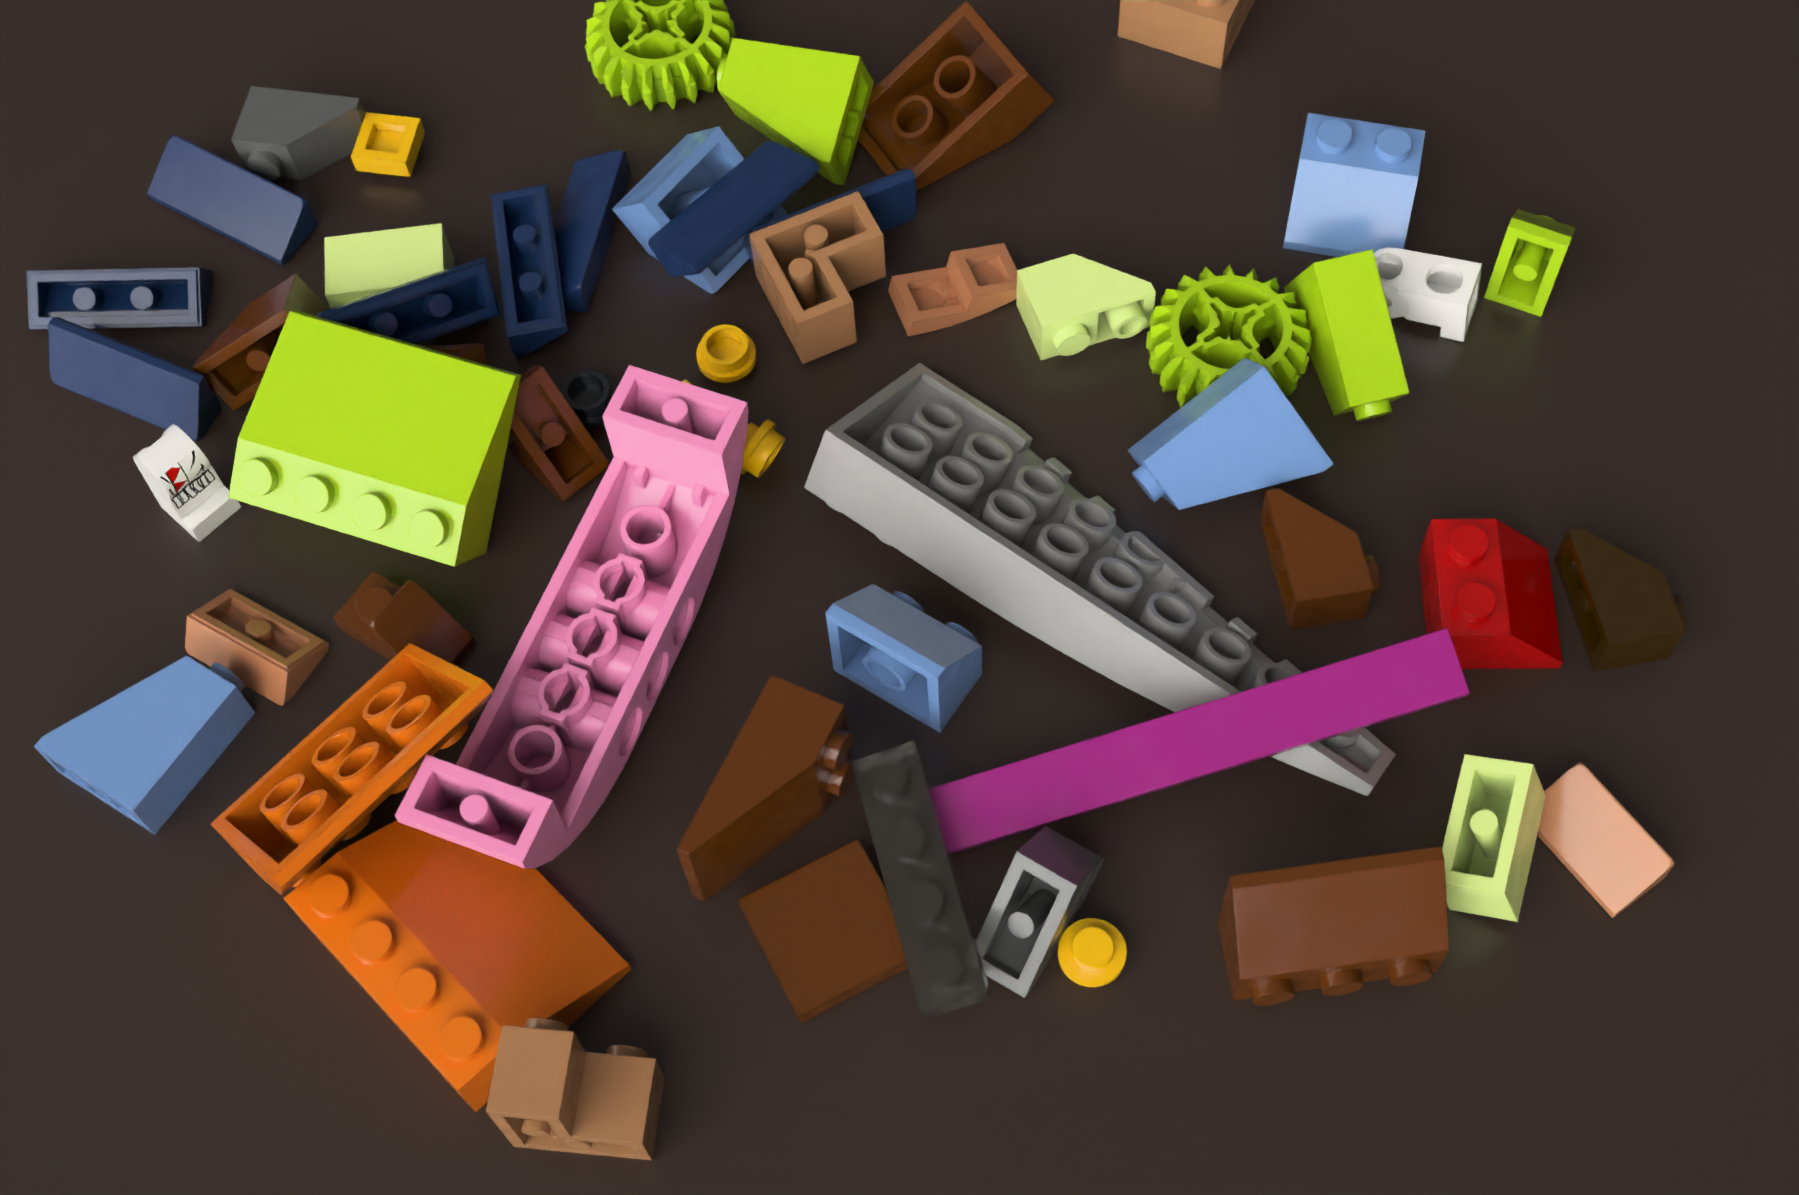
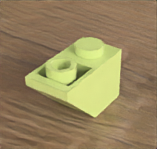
M1076 254L1066 255L1017 270L1016 305L1040 360L1057 355H1074L1084 350L1087 346L1115 337L1119 339L1129 338L1149 327L1156 295L1151 282Z

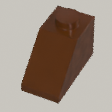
M295 273L251 302L194 362L192 369L204 375L210 387L235 411L254 399L289 311L297 310L317 316V313L329 308Z
M1279 488L1266 490L1259 522L1290 631L1365 618L1372 594L1379 590V574L1374 557L1372 555L1364 556L1358 533Z

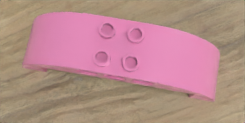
M628 366L602 416L614 455L604 477L456 765L426 754L395 814L398 822L524 869L537 868L552 861L567 849L586 828L607 798L633 751L688 636L712 578L727 532L742 470L749 414L747 402L638 367Z

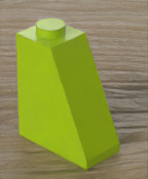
M733 38L728 56L721 60L717 71L718 91L733 113L773 142H777L815 160L820 167L817 170L820 175L833 184L845 186L874 84L861 57Z
M1373 249L1313 263L1284 287L1285 293L1294 292L1295 300L1297 301L1295 309L1306 310V317L1308 319L1306 329L1311 331L1310 336L1312 337L1309 355L1333 415L1354 411L1356 421H1362L1393 412L1390 402L1408 394L1409 389Z

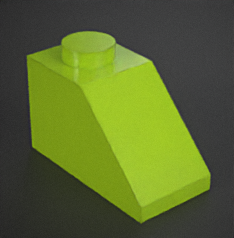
M1517 209L1508 225L1484 298L1541 317L1576 228L1557 222L1548 216L1535 215Z

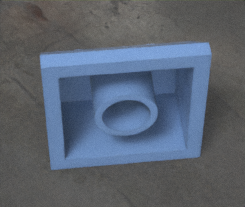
M1308 113L1283 248L1333 257H1341L1373 249V253L1383 248L1404 249L1419 177L1425 130Z
M719 126L687 134L612 210L647 253L658 260L649 247L648 241L650 237L742 162L744 158ZM780 205L754 228L788 214ZM743 236L700 274L684 277L708 293H716L749 259L743 243L745 237Z
M871 584L832 603L825 613L834 671L939 733L945 728L982 675V646L978 644L974 635L959 624L948 622L945 625L925 614L923 608L913 598L902 592L895 591L891 594L877 585Z

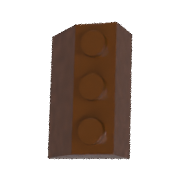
M1441 846L1230 876L1217 925L1233 1001L1252 998L1255 1005L1269 1006L1291 1000L1295 996L1294 992L1321 988L1323 995L1339 996L1360 990L1364 986L1363 982L1390 979L1393 986H1410L1432 978V972H1437L1449 951L1445 859Z

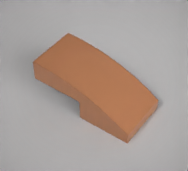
M1005 243L952 251L946 267L892 276L888 293L907 335L913 336L968 321L1015 300L1017 268Z

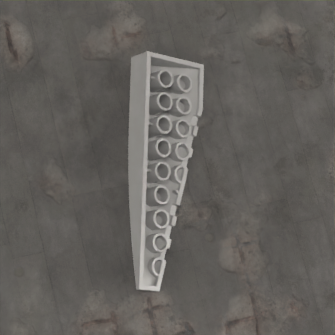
M918 363L825 430L804 485L805 489L824 500L833 510L845 514L875 534L883 543L895 547L1007 621L1141 696L1173 712H1178L1302 673L1287 659L1275 663L1253 644L1257 633L1239 617L1228 622L1210 607L1215 596L1139 531L1126 533L1116 524V517L1114 515L1116 510L1099 495L1089 499L1068 482L1072 472L1059 460L1052 457L1045 462L1029 448L1033 438L1021 427L923 364ZM1362 728L1271 757L1368 797L1396 754L1370 731Z

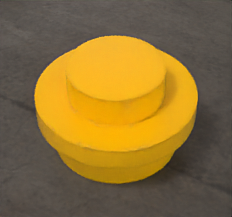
M729 324L718 325L708 330L702 337L696 351L697 363L701 372L707 378L721 383L735 382L747 376L753 369L757 357L755 344L751 337L740 328Z
M770 419L765 420L760 427L752 422L748 424L741 475L748 471L755 477L760 478L781 450L786 438L775 431L776 424Z
M1085 918L1072 923L1066 928L1060 937L1057 955L1062 971L1070 980L1085 987H1100L1109 984L1120 975L1126 962L1127 948L1122 934L1115 926L1102 919Z

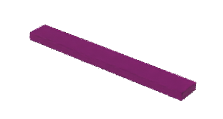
M1448 628L933 787L927 789L945 854L950 855L1468 696L1470 692Z

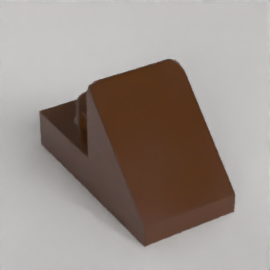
M533 365L524 372L520 378L510 435L514 441L508 448L560 501L564 502L609 467L610 463L543 366Z
M375 571L370 573L333 617L340 630L389 661L411 643L456 666L476 642L474 637L417 583L409 579L400 588Z

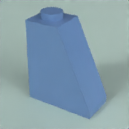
M1243 358L1127 450L1139 465L1132 472V475L1149 498L1156 502L1162 497L1179 510L1321 473L1334 464L1266 368L1247 358Z
M185 656L45 734L34 745V748L57 772L155 835L255 712L241 693L245 684L238 676L219 663L214 662L208 669L192 658Z

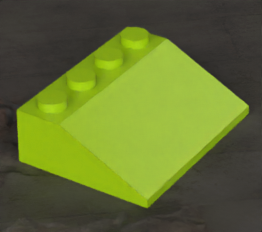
M289 311L238 437L228 498L450 566H458L487 552L521 375L301 311Z

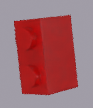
M1496 518L1431 519L1418 554L1426 634L1448 628L1461 669L1560 668L1563 661L1547 548Z

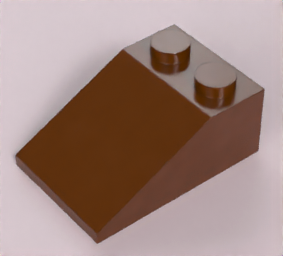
M966 0L871 91L858 140L886 176L906 168L908 170L912 169L915 176L916 191L1012 141L1055 100L993 27Z
M772 674L770 675L676 849L693 897L704 902L824 814L833 794L841 797L846 792L855 772L856 760L852 759L850 747L853 735L848 732L845 705Z

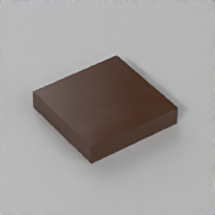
M858 839L738 899L740 909L800 1024L922 961L920 949Z

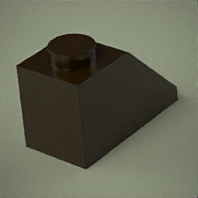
M1581 527L1569 529L1554 561L1592 671L1668 659L1686 631L1687 614L1681 598L1678 595H1672L1665 573Z

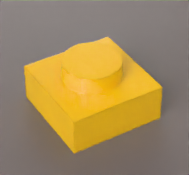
M366 112L351 154L356 171L411 177L425 135L421 119Z

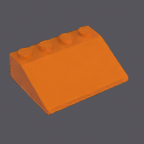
M409 643L210 825L265 882L282 896L291 887H297L321 866V859L341 840H348L360 833L369 823L371 812L391 794L400 793L408 788L426 754L433 756L439 749H445L455 744L467 731L468 722L482 710L493 689L485 680Z
M398 820L338 851L283 898L309 930L475 1112L488 1102L502 1025L525 1027L527 1019L544 1018L562 1022L569 1027L631 970L630 965L536 868L524 869L402 824Z

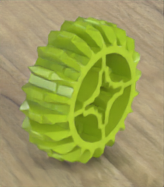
M606 0V2L594 3L593 17L587 20V44L585 49L588 61L591 62L594 76L598 79L599 84H605L611 97L623 95V99L626 100L629 107L635 105L640 100H644L650 111L653 110L658 102H667L674 110L678 99L687 98L695 104L698 90L714 92L718 67L721 60L728 56L732 39L735 37L733 20L730 19L728 8L723 0ZM700 34L697 40L692 44V39L696 35Z
M1230 264L1221 276H1215L1206 266L1202 273L1199 274V281L1183 275L1178 283L1177 290L1166 288L1165 294L1161 297L1160 306H1155L1154 311L1151 313L1150 331L1147 332L1146 348L1148 349V354H1150L1149 366L1152 374L1160 375L1159 383L1162 386V391L1178 390L1177 400L1181 408L1243 358H1247L1264 366L1284 395L1291 396L1297 387L1298 379L1306 372L1309 361L1307 354L1312 343L1311 331L1306 329L1308 323L1306 310L1295 309L1297 301L1295 300L1294 292L1278 294L1279 285L1276 277L1261 283L1257 281L1258 276L1255 268L1247 273L1246 277L1237 276ZM1191 326H1194L1199 332L1196 343L1187 347L1181 336ZM1268 337L1275 351L1265 360L1259 353L1260 341Z

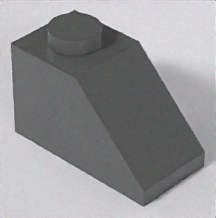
M251 86L231 140L246 170L266 180L287 179L303 181L352 153L366 113L360 98Z
M1043 827L1016 852L966 964L1025 998L1058 948L1061 935L1079 914L1104 858L1051 828Z

